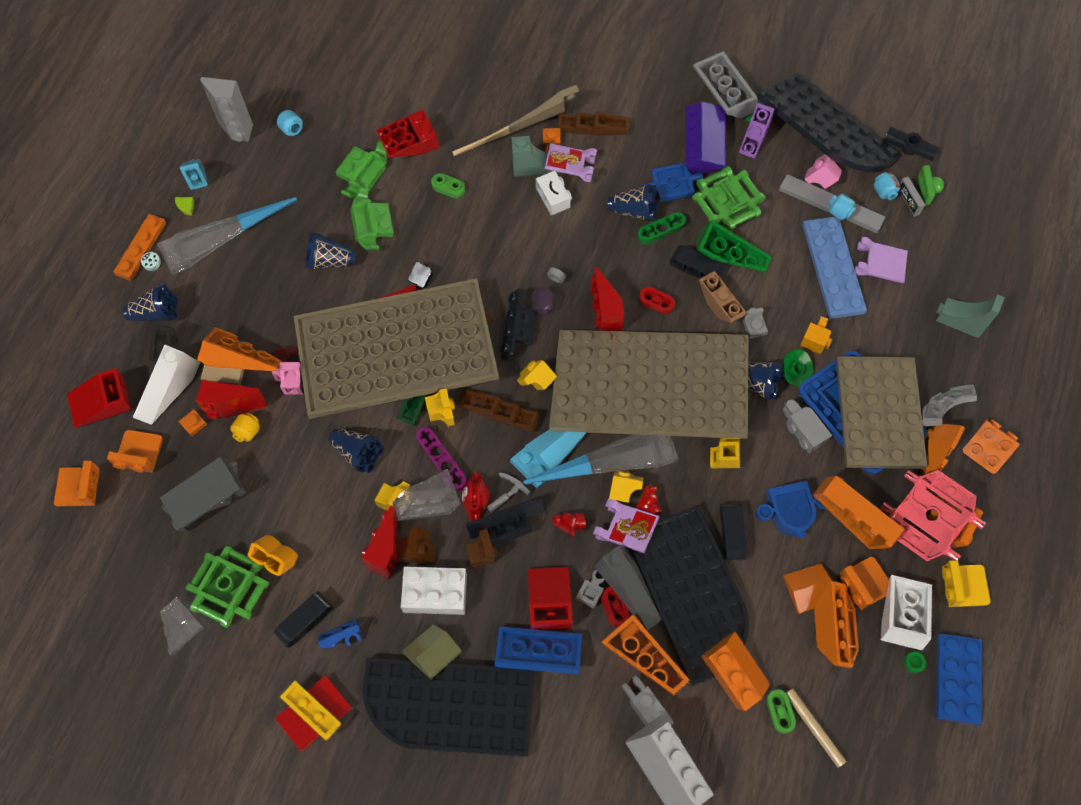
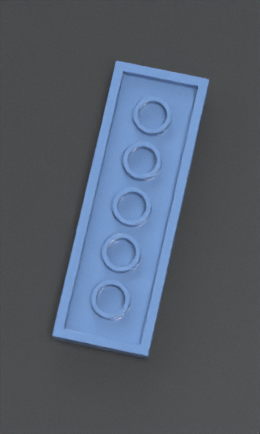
M836 217L803 221V230L829 319L865 314L867 311L840 220Z

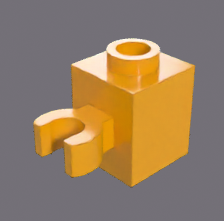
M821 316L817 325L810 322L800 346L822 354L824 348L828 349L832 341L829 338L832 331L825 328L828 319Z

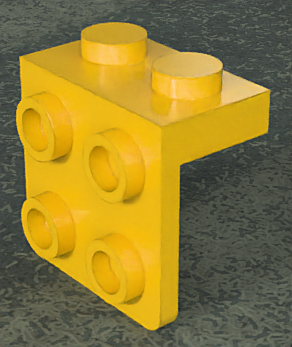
M949 561L942 567V576L946 588L945 594L949 607L987 606L990 604L985 569L982 565H959L958 561Z

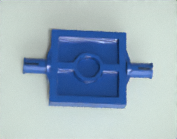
M685 163L651 169L653 182L643 184V186L648 184L656 185L659 201L665 202L693 196L695 191L692 184L694 181L703 178L702 173L691 175Z

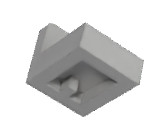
M753 307L748 309L742 321L749 339L767 335L768 330L762 316L763 308Z

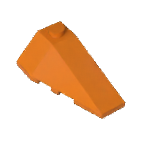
M216 327L202 341L197 361L203 362L204 365L210 367L277 371L280 367V362H282L263 350L256 351L252 347L253 344L249 342L244 344L238 341V336Z

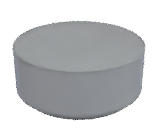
M553 267L547 273V276L557 283H563L566 278L562 271Z

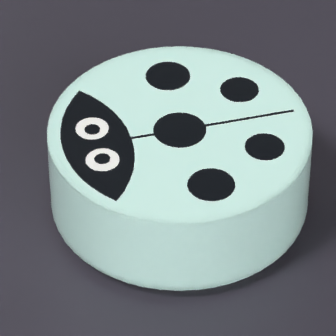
M148 252L142 256L141 264L146 270L154 271L160 267L161 260L156 253Z

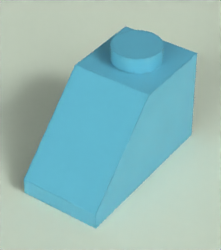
M200 159L190 160L181 164L180 170L190 190L208 186L205 168Z

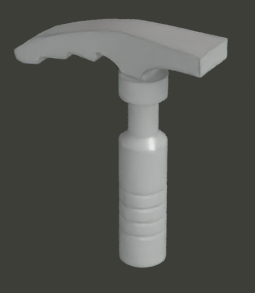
M500 472L499 476L501 478H505L507 481L515 484V486L508 493H504L492 502L487 508L492 513L507 502L513 494H517L519 490L528 497L531 495L530 491L516 478Z

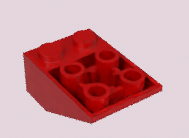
M423 109L375 130L389 158L426 154L440 147L437 135Z
M596 267L594 275H591L590 284L591 295L594 298L592 301L593 311H596L595 327L599 328V331H622L624 321L622 298Z
M117 368L96 374L67 394L74 428L132 410L125 379Z
M392 505L383 512L379 528L374 529L371 536L372 541L369 546L364 548L361 555L367 570L387 579H390L398 563V560H396L398 517Z
M568 567L528 569L531 629L572 628Z

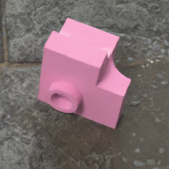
M824 154L807 170L805 180L809 184L819 183L826 189L839 180L842 170L834 160Z
M280 362V367L277 371H272V374L276 381L281 382L280 388L284 395H303L304 387L300 363Z

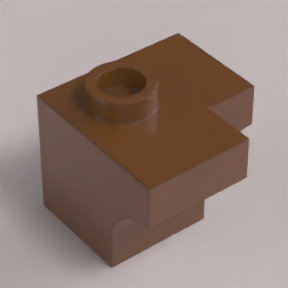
M412 527L407 537L397 540L396 560L407 564L434 563L435 543L429 541V531L419 527Z
M487 529L479 531L480 534L477 541L466 545L472 569L495 563L494 557L498 556L495 544L491 545Z

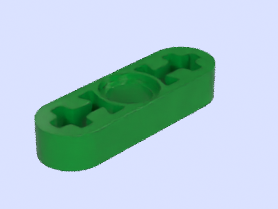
M679 212L668 215L641 227L638 231L637 239L644 245L653 243L682 230L685 226L686 218ZM663 225L667 230L660 232L657 230V227Z

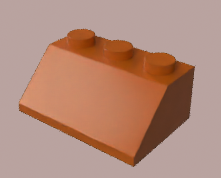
M735 631L701 655L736 709L747 711L763 698L770 686L769 681Z

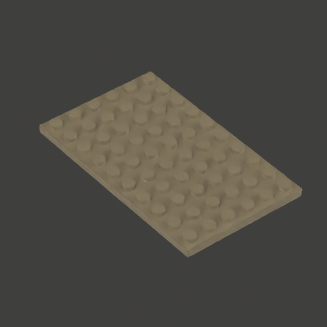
M477 279L294 316L307 416L309 419L436 393L445 388L450 390L499 379Z
M587 330L559 331L555 368L557 378L554 380L550 431L747 439L748 335Z

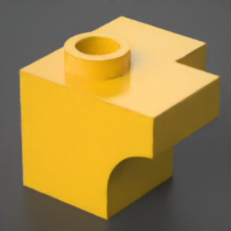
M533 360L519 373L521 376L517 381L521 386L532 384L537 390H545L557 376L543 360Z
M447 388L439 390L435 395L425 397L430 422L441 420L447 424V427L455 425L452 413L455 406L453 398L449 399Z
M720 438L719 446L710 448V467L740 468V439Z
M615 470L609 499L629 503L631 493L637 489H642L643 477L634 476V473Z
M403 481L398 486H389L384 483L375 498L376 505L384 510H388L390 505H392L398 516L400 511L403 512L408 504L407 499L412 491L410 484Z

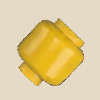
M250 413L238 415L230 427L233 433L232 437L238 442L253 440L260 429L259 420Z

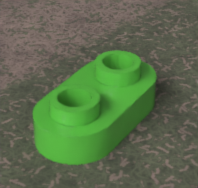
M442 173L434 175L431 179L432 188L436 192L452 198H460L465 193V186L461 180Z
M773 690L766 698L770 717L775 730L779 733L787 734L796 725L792 707L784 691ZM778 698L780 705H775L773 699ZM781 719L786 720V727L780 724Z

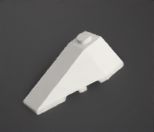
M164 345L133 418L152 425L193 381L200 362L182 351Z

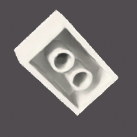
M404 567L401 598L403 613L465 615L466 569Z

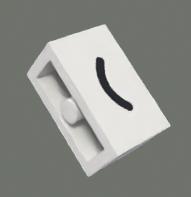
M556 171L536 178V189L550 215L570 208L571 193L565 189L561 176L558 177Z

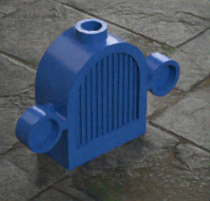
M807 481L768 489L765 494L768 504L760 505L756 511V516L763 522L769 521L772 517L779 531L786 535L795 536L798 539L807 536L806 531L816 518V507L819 509H825V507L815 497L814 499L812 498Z

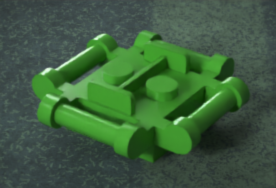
M726 166V168H722V171L705 179L697 180V185L701 192L695 193L692 199L695 203L699 204L706 214L708 222L713 220L721 225L725 224L728 230H732L736 225L761 215V210L756 205L761 203L765 196L762 192L758 191L748 177L749 174L746 170L734 176L731 168ZM715 182V183L713 184V187L708 188L707 185H709V184ZM740 182H744V184L747 186L749 191L754 196L753 198H750L748 196L746 191L741 186Z
M229 545L224 548L220 557L206 552L203 557L205 560L191 583H188L185 588L197 595L190 610L195 613H202L220 622V625L225 628L231 624L234 614L249 620L252 616L251 611L264 588L267 589L270 584L268 581L257 576L262 570L263 565L253 562L248 556L235 551L234 547ZM231 557L250 566L251 569L247 571L227 560ZM252 583H256L257 586L244 609L239 608ZM207 599L227 609V611L223 615L203 605V601Z

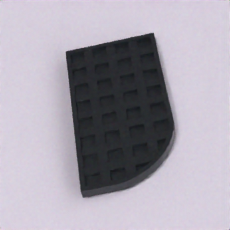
M798 72L766 88L757 95L759 101L764 105L775 108V114L825 155L844 166L862 171H880L889 167L901 157V154L894 147L888 145L883 138L873 133L868 126L863 125L854 115L848 113L843 106L833 101L829 95L823 93L815 84H812L804 75Z
M697 505L659 520L645 553L631 549L686 676L690 680L691 687L715 677L701 655L733 631L736 632L745 646L749 631L746 605Z
M366 659L363 683L364 705L374 726L388 740L403 748L414 750L528 757L534 670L449 663L430 679L412 661Z

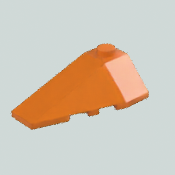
M942 424V426H934L932 429L928 428L925 438L927 467L921 469L920 476L936 470L942 471L948 462L945 457H948L951 451L955 449L965 427Z

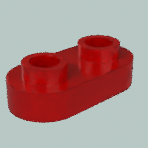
M645 287L640 292L639 300L644 306L661 314H669L673 311L675 301L670 295L652 287Z
M611 586L607 587L601 594V601L609 623L613 627L618 628L630 617L626 605L613 591ZM608 596L612 597L613 601H610ZM615 615L619 616L620 621L615 619Z

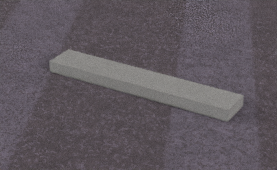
M788 174L779 188V191L829 212L830 208L828 203L834 196L830 192ZM855 204L854 207L856 209L847 221L878 233L885 216Z

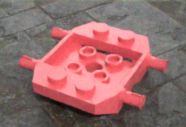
M908 470V474H905L904 477L913 482L914 487L897 509H894L886 502L883 503L885 507H880V509L890 515L893 521L904 528L897 541L927 562L941 555H947L952 560L958 561L956 557L960 559L961 555L950 547L968 522L973 523L981 530L983 528L982 525L985 526L986 524L975 514L977 496L939 470L919 477ZM926 488L930 489L931 491L939 495L941 498H943L944 500H946L962 512L959 513L958 511L947 505L945 502H943L942 500L928 492ZM931 509L936 510L938 518L935 521L928 520L926 517L927 511ZM904 517L938 540V544L904 521Z

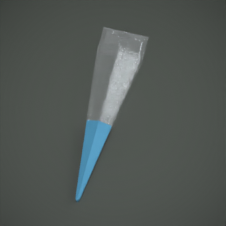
M297 197L174 234V237L157 243L158 249L173 275L190 268L246 229L295 203Z
M632 434L524 480L523 484L619 470L661 467L677 462L679 458L670 436Z

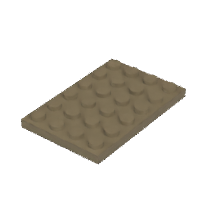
M838 356L836 366L845 467L925 469L927 467L915 358Z

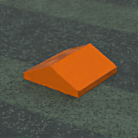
M821 563L783 575L798 614L813 610L827 582L831 581Z

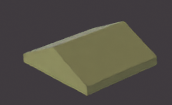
M432 625L408 645L402 653L425 675L432 679L461 653V649L446 631Z

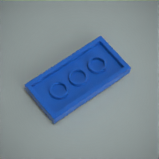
M499 627L495 667L579 674L582 634Z
M941 633L937 635L936 719L973 725L982 724L981 639Z

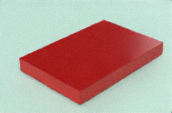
M326 675L307 690L337 720H340L352 709ZM290 706L275 717L276 721L301 752L321 736Z

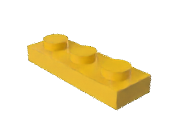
M296 681L280 696L326 741L342 725Z

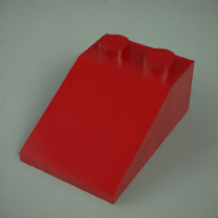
M202 380L196 398L197 404L210 419H225L266 408L268 405L260 389Z

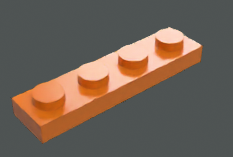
M148 214L113 271L116 276L129 281L133 280L142 265V256L151 250L166 225L165 219Z

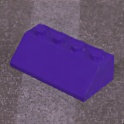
M705 102L686 106L685 165L692 175L726 168V112L721 106Z

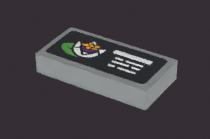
M903 178L900 183L901 189L899 192L915 217L920 215L925 203L910 178Z

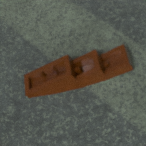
M598 111L595 112V115L577 112L576 116L560 113L557 122V128H560L561 132L585 135H622L628 133L629 118Z
M466 390L459 405L460 408L479 416L529 432H534L540 418L538 412L522 409L518 404L502 401L500 397Z

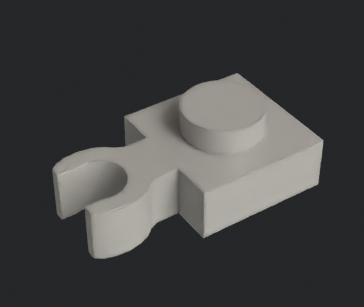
M597 570L593 572L591 582L585 579L576 596V600L592 608H595L604 590L599 585L603 584L605 579H597L595 577Z

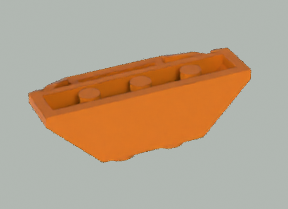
M829 581L814 605L817 648L834 666L853 668V662L859 651L855 607L847 592L846 584Z

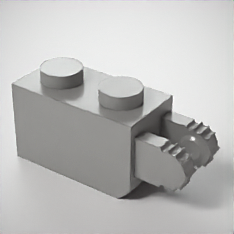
M793 399L787 401L783 408V412L788 418L787 428L791 434H795L798 438L800 446L810 454L828 443L832 435L815 412L809 407L802 409Z
M636 675L632 677V680L640 690L639 694L635 696L626 683L621 685L630 699L629 703L645 726L659 716L667 720L671 726L673 725L674 721L649 687L646 688Z

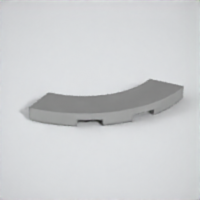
M974 385L953 387L948 392H940L929 399V403L922 410V425L942 426V418L950 408L961 403L977 401Z

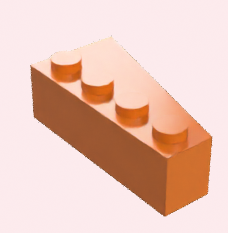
M827 477L813 494L869 550L891 548L904 531V528L846 484L841 477Z
M634 615L629 617L601 642L602 645L673 696L690 682L687 676Z

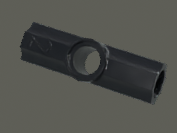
M893 127L889 128L884 139L885 142L901 148L905 155L911 156L916 154L932 162L939 150L938 146L922 140L918 133L911 132L907 134Z

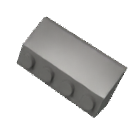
M724 52L693 64L694 69L726 114L743 118L754 113L758 98Z
M201 77L200 81L220 126L231 140L249 142L253 123L237 81Z
M661 716L625 741L664 805H701L714 795L669 722Z

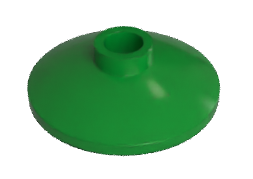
M800 349L791 350L786 354L782 365L784 377L790 385L799 387L802 382L813 376L812 360L805 351Z

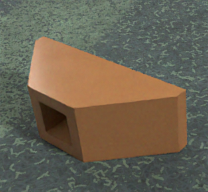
M715 271L699 279L705 300L717 318L733 323L747 314Z

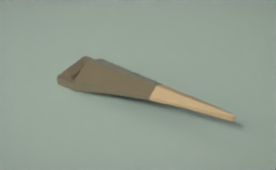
M577 85L561 90L538 108L505 128L452 151L453 156L565 112L564 103L573 100L576 97L575 94L579 92Z

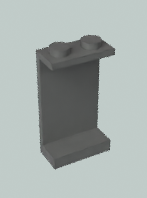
M219 457L161 496L160 499L163 502L161 506L166 514H170L172 526L177 531L180 530L188 533L190 530L187 526L233 494L240 497L246 493V490L228 461Z

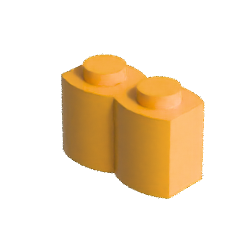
M265 535L253 542L248 552V556L253 562L264 565L270 573L281 576L293 568L298 554L292 548L281 545L276 538L270 535Z

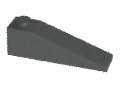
M618 546L604 555L595 568L632 615L648 631L660 622L662 618L637 561L628 548L624 546Z

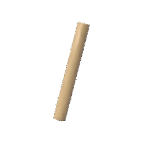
M792 688L786 693L790 703L839 768L847 761Z

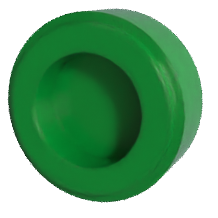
M913 651L905 655L903 665L908 672L916 674L925 669L926 659L921 653Z

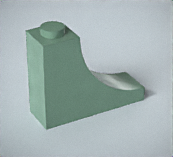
M529 136L511 137L514 177L553 172V170L545 169L548 153L537 149L531 143Z
M996 295L988 301L978 303L961 302L947 298L944 303L939 304L936 310L938 314L936 321L979 338L998 315L1005 297Z

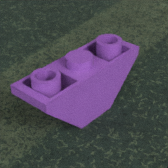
M757 103L739 153L755 159L770 126L775 108Z

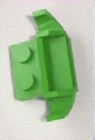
M381 141L377 142L375 152L371 151L370 153L354 146L336 170L338 177L349 182L347 190L341 191L342 195L354 199L360 187L368 188L370 191L385 171L387 153Z
M360 187L350 210L355 240H358L359 244L366 250H378L379 245H376V237H392L394 234L388 203H371V200H368L369 189Z

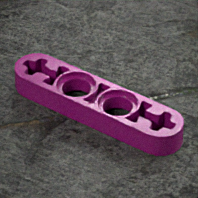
M428 427L420 428L416 434L418 443L450 488L454 491H462L467 483L465 475L435 433ZM425 433V435L429 436L431 444L428 445L426 439H422V434ZM435 447L442 450L438 456L431 454V450ZM443 463H451L452 468L449 471L442 470L441 466ZM453 473L455 474L458 480L462 479L461 485H458L457 483L454 484V478L452 477Z

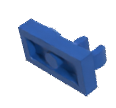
M357 619L318 635V643L321 649L325 647L332 648L343 638H345V643L350 646L349 638L351 636H356L358 642L361 641L360 627Z

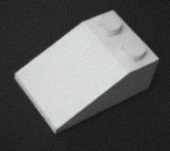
M894 575L890 576L881 624L882 641L919 650L924 649L931 640V584Z

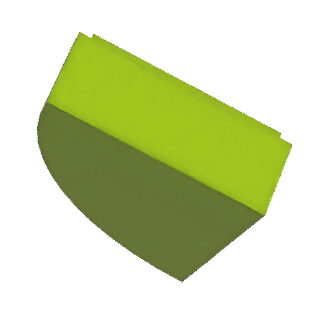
M175 197V203L179 210L186 215L192 216L194 207L193 197Z

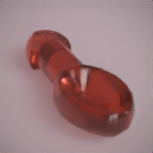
M298 346L291 348L279 347L271 355L284 361L290 355L299 353Z

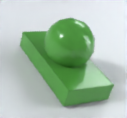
M930 165L922 167L918 174L922 200L925 205H930L935 194L943 190L944 182L940 177H932Z

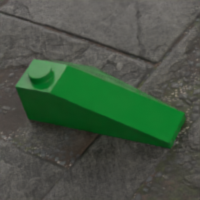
M713 220L701 229L696 240L697 250L709 258L760 272H766L772 258Z

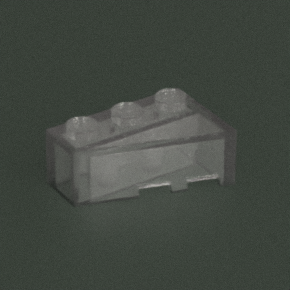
M446 469L440 474L434 475L428 480L404 490L392 503L400 521L449 515L460 504L449 471Z

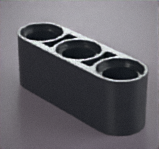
M679 245L670 259V264L674 268L698 279L705 277L713 271L721 277L725 270V266L721 262L683 245Z
M721 504L720 519L725 561L746 560L747 545L742 504Z
M317 591L275 628L274 634L287 648H290L332 610L333 605L320 591Z

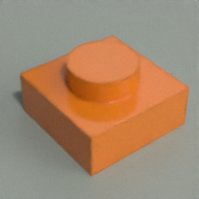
M194 409L178 421L191 437L207 426L206 422Z

